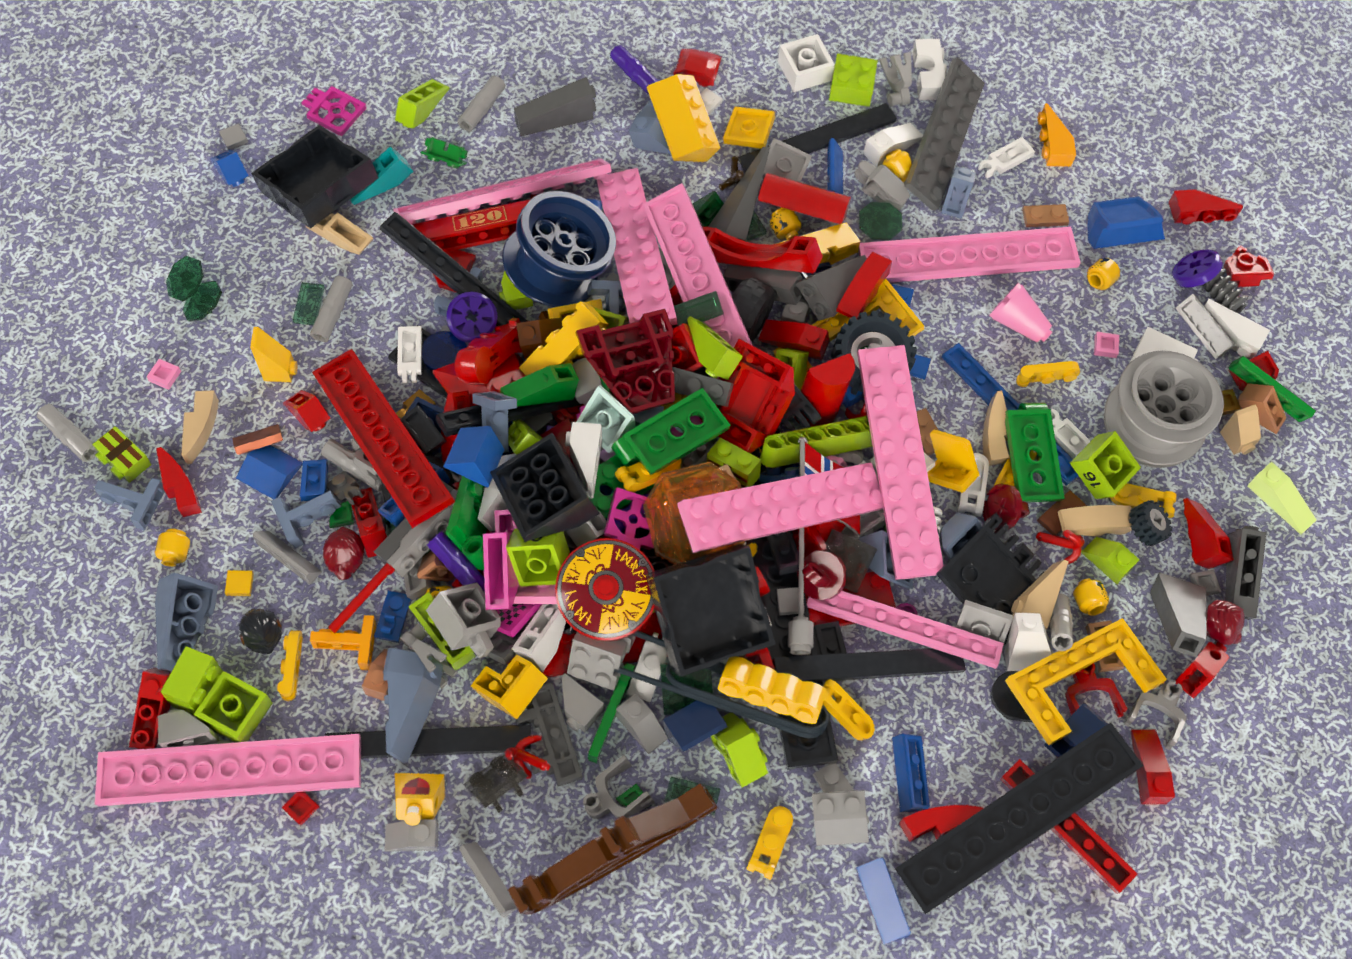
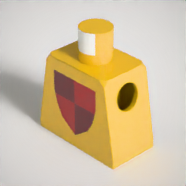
M395 773L396 818L405 820L411 826L419 824L420 820L435 819L445 798V774Z

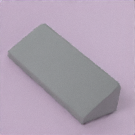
M255 531L253 533V538L258 546L308 584H312L322 573L320 569L270 531Z
M473 842L461 845L459 850L462 857L500 916L505 918L515 911L517 907L507 887L479 844Z

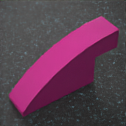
M509 510L494 511L495 533L483 534L486 610L511 609L519 585L506 550L514 529H517V526Z

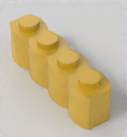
M738 656L728 658L718 686V690L727 696L743 698L753 705L767 706L778 714L792 715L797 720L809 724H816L827 692L819 684L801 681L793 675L778 673L770 667L753 664Z

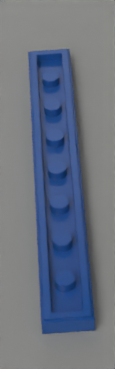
M957 343L942 354L943 360L988 406L996 392L1002 391L1007 410H1018L1019 404L960 343ZM1056 443L1062 482L1067 486L1079 476L1070 464L1073 459Z

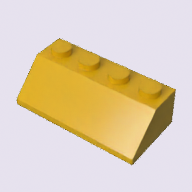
M676 74L647 86L673 161L706 162L721 149L693 75Z

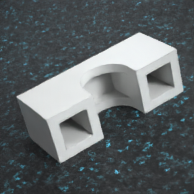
M915 39L912 50L914 68L929 70L919 73L917 81L919 100H937L947 73V66L943 64L944 48L940 45V39Z

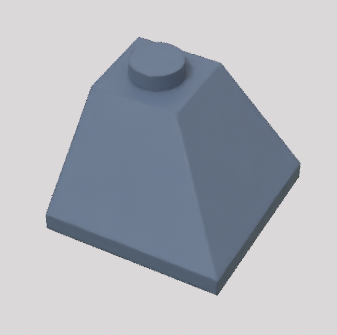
M957 512L942 527V545L949 559L982 527L977 517Z
M881 530L859 538L858 552L860 561L880 577L904 588L913 589V578L895 580L887 532Z

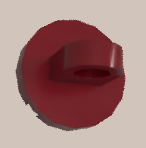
M1003 483L997 484L987 493L989 496L987 501H984L983 507L984 520L986 521L994 513H997L1003 519L995 530L1004 523L1009 526L1008 530L1016 525L1019 518H1024L1030 514L1028 503L1022 501L1020 492L1014 486Z
M816 551L804 558V568L802 569L804 574V593L817 600L833 599L840 594L846 584V567L841 558L827 551Z

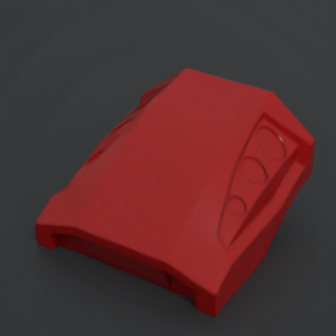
M682 49L673 75H693L695 81L700 86H714L722 57L711 52Z

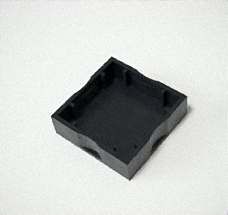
M321 125L316 126L295 141L287 150L274 156L251 173L259 190L266 197L310 229L378 179L369 157L354 147L343 143L336 135Z
M737 544L645 574L672 672L680 677L714 666L724 659L733 656H743L775 645L767 610L760 597L759 580L749 546Z

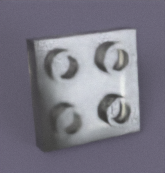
M832 529L825 543L827 545V552H832L841 558L846 567V584L844 588L857 594L877 549Z
M505 755L494 758L490 765L482 771L471 775L469 781L463 785L484 808L491 804L500 813L503 809L497 799L510 789H513L519 797L524 795L518 783L528 776L524 769L514 760H507Z

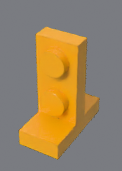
M364 615L361 634L353 630H346L344 633H333L329 629H320L319 632L311 631L310 643L313 648L359 651L357 663L360 670H369L372 663L374 634L377 622L373 615Z

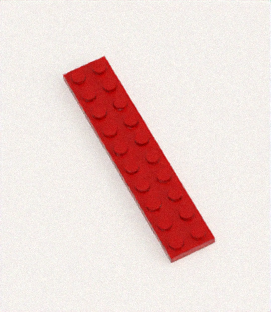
M353 349L348 350L312 372L412 529L455 502Z

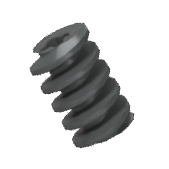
M1225 268L1221 269L1216 277L1203 284L1205 285L1204 289L1210 292L1211 298H1216L1215 302L1236 313H1240L1247 305L1245 301L1248 299V296L1240 297L1239 295L1243 291L1242 288L1234 290L1238 283L1233 282L1229 284L1228 282L1232 279V276L1223 277L1227 270Z

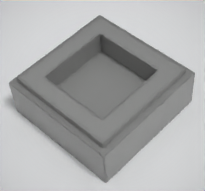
M239 123L219 131L228 150L248 143Z
M1214 569L1189 575L1191 583L1206 588V596L1222 592Z
M799 587L777 589L779 615L798 614Z

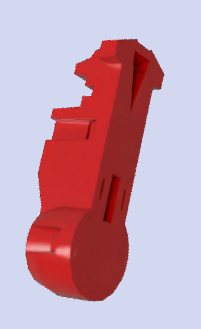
M519 318L510 319L509 324L496 326L495 333H481L480 338H475L468 344V347L458 351L455 358V372L459 380L469 384L485 385L490 382L493 372L514 353H522L516 324L521 323Z

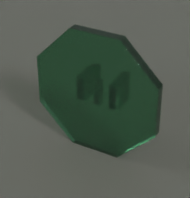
M870 202L859 211V229L871 239L891 240L902 231V213L890 203Z
M185 256L173 264L166 280L169 297L184 302L197 293L204 277L200 260Z
M203 282L188 295L182 311L189 322L202 320L208 314L213 313L212 310L216 308L222 294L218 282Z

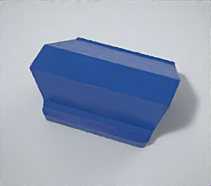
M1139 196L1094 202L1088 213V242L1094 249L1162 240L1165 239L1162 225L1163 217L1151 204Z

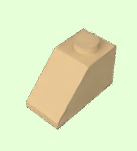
M1256 404L1236 411L1220 431L1233 455L1240 452L1243 455L1252 452L1256 448L1255 445L1261 439L1259 414Z

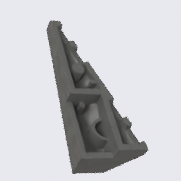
M763 147L708 227L717 228L730 236L746 241L770 147Z

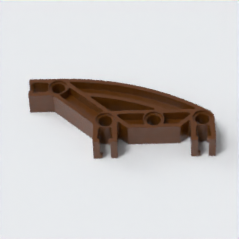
M700 783L680 797L631 818L619 817L614 821V827L608 829L605 826L599 830L601 836L594 838L555 863L540 876L529 875L523 879L524 885L520 887L513 885L507 890L520 914H535L583 890L662 845L717 810L718 806L706 786Z

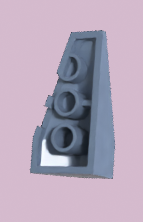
M650 100L637 114L629 129L633 146L641 150L671 154L654 106Z
M175 572L158 580L155 616L157 668L159 670L171 673L185 646L195 650L194 646L199 636L205 630L204 626L208 616H212L215 610L217 585Z
M390 648L387 650L383 670V679L388 681V695L384 696V703L389 705V719L385 722L386 752L399 761L406 763L410 758L440 688L444 665L429 656L428 660H431L436 666L429 673L416 652Z

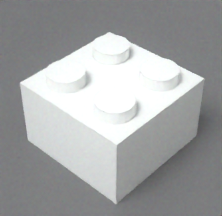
M818 34L780 45L778 63L794 92L832 81L835 64Z

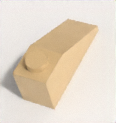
M1062 560L1053 563L1015 600L1011 609L1013 618L1015 613H1040L1045 629H1048L1068 561Z

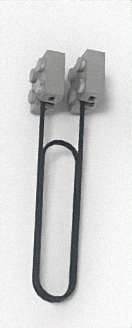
M640 631L615 641L593 640L578 632L573 639L567 674L601 687L614 690L620 675L623 674L805 738H814L823 734L829 721L828 711L823 704L819 713L822 724L809 727L681 683L671 675L670 662L666 667V676L673 685L625 669L622 662L625 654L629 653L635 637L665 647L664 640ZM718 662L714 666L705 669L722 675L726 664Z

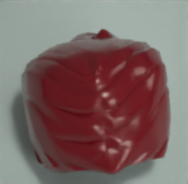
M345 526L332 532L327 537L323 547L325 565L339 580L351 578L352 573L359 569L364 559V545L360 536Z
M1213 601L1207 607L1206 636L1227 646L1240 643L1245 621L1243 609L1229 601Z

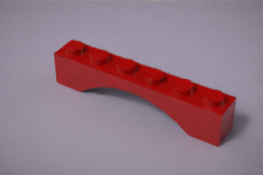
M702 227L717 263L814 274L823 258L815 237L794 236L788 241L767 245L737 239L717 228Z

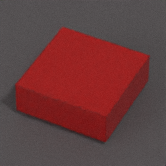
M296 792L281 808L301 826L319 808V805L305 792Z

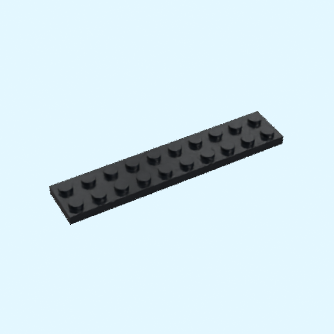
M765 536L746 540V546L751 543H756L757 552L753 556L754 565L759 568L770 589V592L762 596L761 600L771 621V629L775 640V645L767 647L771 660L776 657L817 655L814 637L813 648H811L810 654L795 655L790 653V648L788 647V622L792 621L798 614L779 615L776 591L777 589L798 588V572L779 575ZM804 593L805 611L803 613V616L808 617V621H810L806 597ZM813 682L823 687V682ZM776 713L778 717L804 726L815 727L822 724L819 716L816 724H809L797 720L792 715ZM830 716L825 731L818 737L805 738L780 730L787 770L838 762Z
M1110 722L896 867L895 870L923 912L927 914L1142 768L1143 764Z

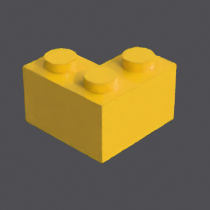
M516 654L502 674L485 666L470 686L487 702L513 718L518 719L548 678L533 663Z

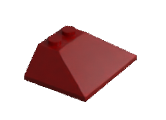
M738 338L734 349L743 357L728 380L722 377L718 378L719 380L734 384L728 407L715 405L731 425L729 430L720 434L719 437L751 453L764 444L767 436L775 434L795 395L794 369L783 361Z
M514 353L493 372L490 382L485 385L469 384L459 380L455 372V363L433 370L434 376L447 394L468 391L471 406L477 405L473 403L474 393L492 391L501 393V387L526 376L519 368L524 361L518 353Z

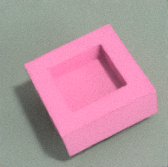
M1097 332L1094 339V355L1117 358L1119 354V335Z
M158 359L147 375V379L149 382L169 390L181 373V370L178 366Z

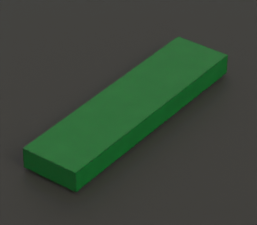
M1244 356L1236 359L1229 365L1228 369L1248 384L1274 386L1283 410L1298 422L1305 421L1315 414L1316 410Z
M627 663L624 665V668L634 671L635 666ZM620 675L588 752V761L597 764L616 718V708L621 705L632 677Z

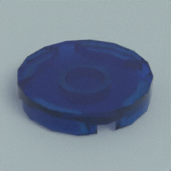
M439 331L430 335L425 340L422 346V359L428 369L435 370L455 363L458 351L466 348L467 345L465 342L457 339L450 331Z

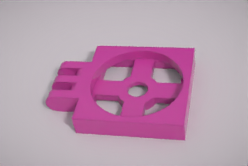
M333 86L326 93L314 88L311 91L312 94L309 93L306 98L308 100L304 99L301 102L303 106L310 109L306 114L308 119L341 137L367 108L365 103ZM340 98L339 102H329L331 99ZM350 102L355 107V111L352 114L345 110ZM320 107L328 111V114L323 119L319 117ZM338 108L341 111L340 113L335 114L333 113V110ZM336 118L345 120L342 126L337 127L332 124Z
M617 487L614 490L603 536L628 542L639 550L640 548L651 550L654 545L663 502ZM624 499L632 501L630 510L627 512L616 509L617 504ZM642 504L649 506L652 510V520L642 517L640 513ZM635 515L637 523L632 524L629 521V516ZM614 519L623 522L626 527L624 534L617 528ZM639 527L649 530V535L646 537L634 538L635 531Z

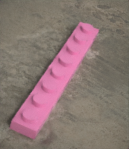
M841 591L833 599L817 600L809 597L807 601L808 608L995 669L1000 661L1004 645L1002 642L854 594Z

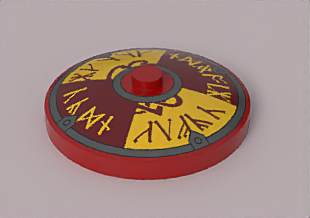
M601 538L584 543L567 556L559 569L555 584L558 608L566 622L575 631L587 638L598 641H615L626 638L642 628L655 609L645 575L653 572L654 568L644 553L628 542L612 538Z

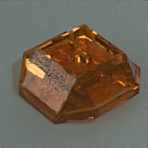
M711 462L661 473L643 504L655 555L675 565L737 544L744 545L745 541L693 553L677 503L682 500L741 489L740 482Z

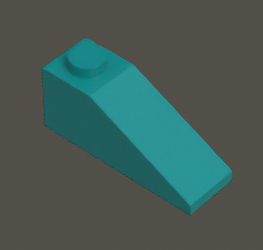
M391 146L372 162L378 179L351 198L352 204L356 205L399 186L414 172L407 160Z

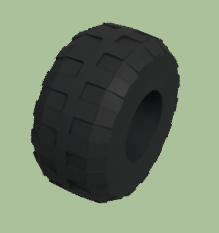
M754 277L745 278L732 295L751 343L754 342L763 328L766 319H768L776 295L769 284Z

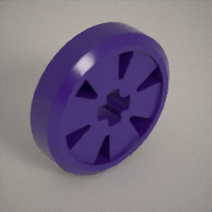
M1198 250L1180 259L1174 266L1172 275L1176 284L1181 287H1197L1216 277L1222 269L1223 262L1219 253L1214 250Z
M465 292L456 296L450 302L446 313L447 326L457 339L470 343L475 338H480L481 333H493L497 323V311L493 302L487 296L478 292ZM468 313L472 315L477 314L476 322L466 320Z

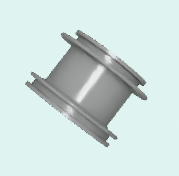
M1173 351L1148 352L1138 356L1126 366L1119 379V384L1109 394L1104 410L1106 432H1117L1138 464L1154 468L1172 467L1194 456L1202 447L1206 436L1217 427L1224 409L1223 394L1216 378L1197 360Z

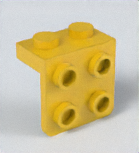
M934 429L930 432V437L937 460L935 461V467L927 472L928 480L930 483L964 493L979 476L971 443L966 438Z

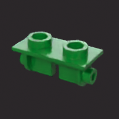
M434 137L426 139L425 146H427V150L420 152L427 155L429 160L447 162L446 165L449 167L459 168V166L467 164L466 161H463L468 155V151L464 147L449 143L448 149L445 150L446 141Z

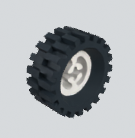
M872 311L870 317H867L866 312L860 313L858 319L853 316L849 319L848 324L844 323L837 335L831 352V358L835 359L851 353L855 361V371L849 386L852 387L850 393L855 396L858 391L863 392L857 350L861 347L868 346L869 349L905 345L909 373L914 366L916 360L914 357L917 353V347H913L915 343L914 336H907L910 329L907 325L901 328L899 326L901 320L897 317L894 322L889 320L891 314L884 313L883 317H879L878 311Z

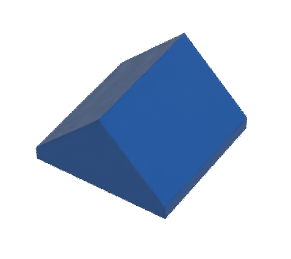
M491 426L460 428L443 467L488 488L492 481L490 472L497 468L505 449Z

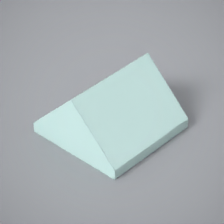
M601 385L596 388L576 421L580 423L602 424L601 447L608 453L613 452L611 446L623 434L636 427L635 417Z

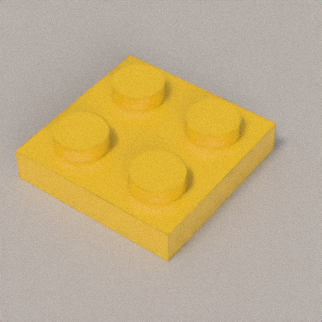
M734 106L723 137L724 144L762 149L766 146L772 129L775 111Z

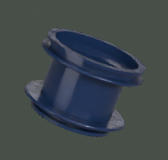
M563 191L541 193L533 197L521 210L517 218L516 231L508 237L503 247V266L513 285L535 302L550 307L576 304L580 301L585 302L592 296L588 295V285L591 280H598V276L605 272L612 262L616 249V236L612 224L606 215L587 199Z

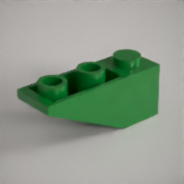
M571 363L550 365L501 387L500 392L501 394L516 398L517 407L574 400L579 378Z

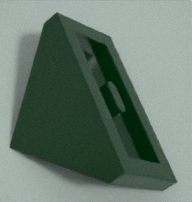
M712 191L692 203L702 227L710 225L724 204L716 191Z

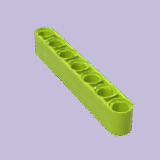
M868 416L767 436L760 459L763 465L771 468L799 463L800 443H798V439L800 437H805L807 444L824 457L873 447Z

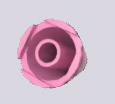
M1020 283L1013 287L989 315L993 320L1035 342L1039 340L1044 342L1052 334L1050 330L1052 327L1051 323Z

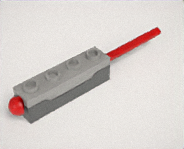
M442 481L455 501L460 482L449 486ZM454 503L413 529L405 518L379 545L374 553L385 565L328 626L333 633H336L388 575L395 572L403 578L419 559L430 550L426 544L440 531L446 532Z

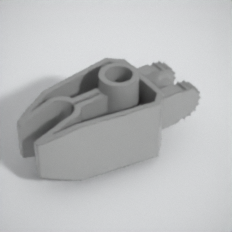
M867 160L861 161L858 169L854 172L858 181L864 185L862 188L863 192L888 208L900 210L910 197L907 188L904 186L905 184L885 165H879L876 168Z

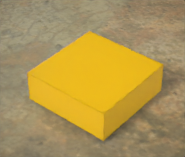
M228 570L225 595L251 596L253 571Z

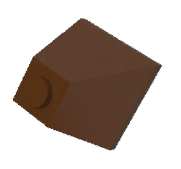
M565 317L516 323L520 348L526 360L539 346L543 345L545 347L547 345L545 340L551 332L557 329L561 330L563 327L562 320Z

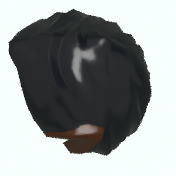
M254 608L245 613L240 620L239 630L241 634L239 637L242 644L253 652L271 654L282 636V626L274 612Z

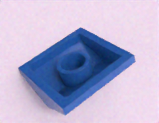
M268 445L252 450L247 454L236 479L274 500L278 498L303 463Z

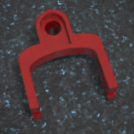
M1094 663L1073 674L1075 684L1071 685L1065 693L1071 715L1079 708L1075 699L1077 695L1093 690H1103L1109 693L1117 717H1123V712H1126L1128 708L1114 681L1109 678H1097L1094 672Z

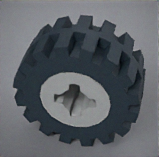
M1148 500L1130 510L1129 517L1131 518L1129 523L1132 524L1130 527L1135 531L1134 535L1139 537V541L1141 543L1144 542L1146 546H1154L1172 535V527L1170 526L1172 523L1171 520H1168L1169 515L1164 512L1162 506L1159 507V503Z

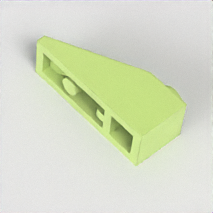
M1270 462L1247 486L1299 534L1304 533L1316 521V518L1291 479L1273 462Z

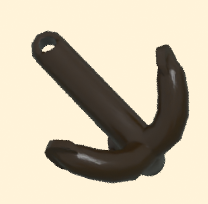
M736 155L731 158V177L719 184L721 191L735 183L738 184L744 176V172L738 170L739 158Z

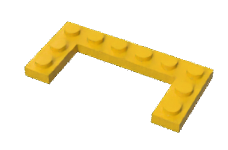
M885 279L879 286L877 295L863 312H866L867 316H869L872 311L880 309L883 314H891L889 320L894 322L896 317L900 319L901 323L899 326L901 328L907 325L910 329L908 337L917 335L924 330L923 323L889 281ZM837 313L833 317L818 320L812 325L828 330L831 342L837 337L844 323L848 324L850 318ZM778 347L777 349H775V350L773 351L775 358H776V351H777L778 349H783V348ZM807 361L805 378L807 376L809 368H812V365L809 363V361Z
M1123 618L1073 643L1070 649L1057 651L1009 676L1005 680L1048 745L1069 735L1072 730L1044 691L1045 688L1114 652L1144 694L1167 680Z

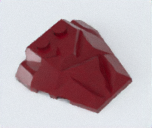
M665 308L644 313L637 322L601 330L599 325L576 330L575 333L584 357L589 361L620 404L631 414L675 402L674 372H672L674 351H672L671 340L673 338V328Z

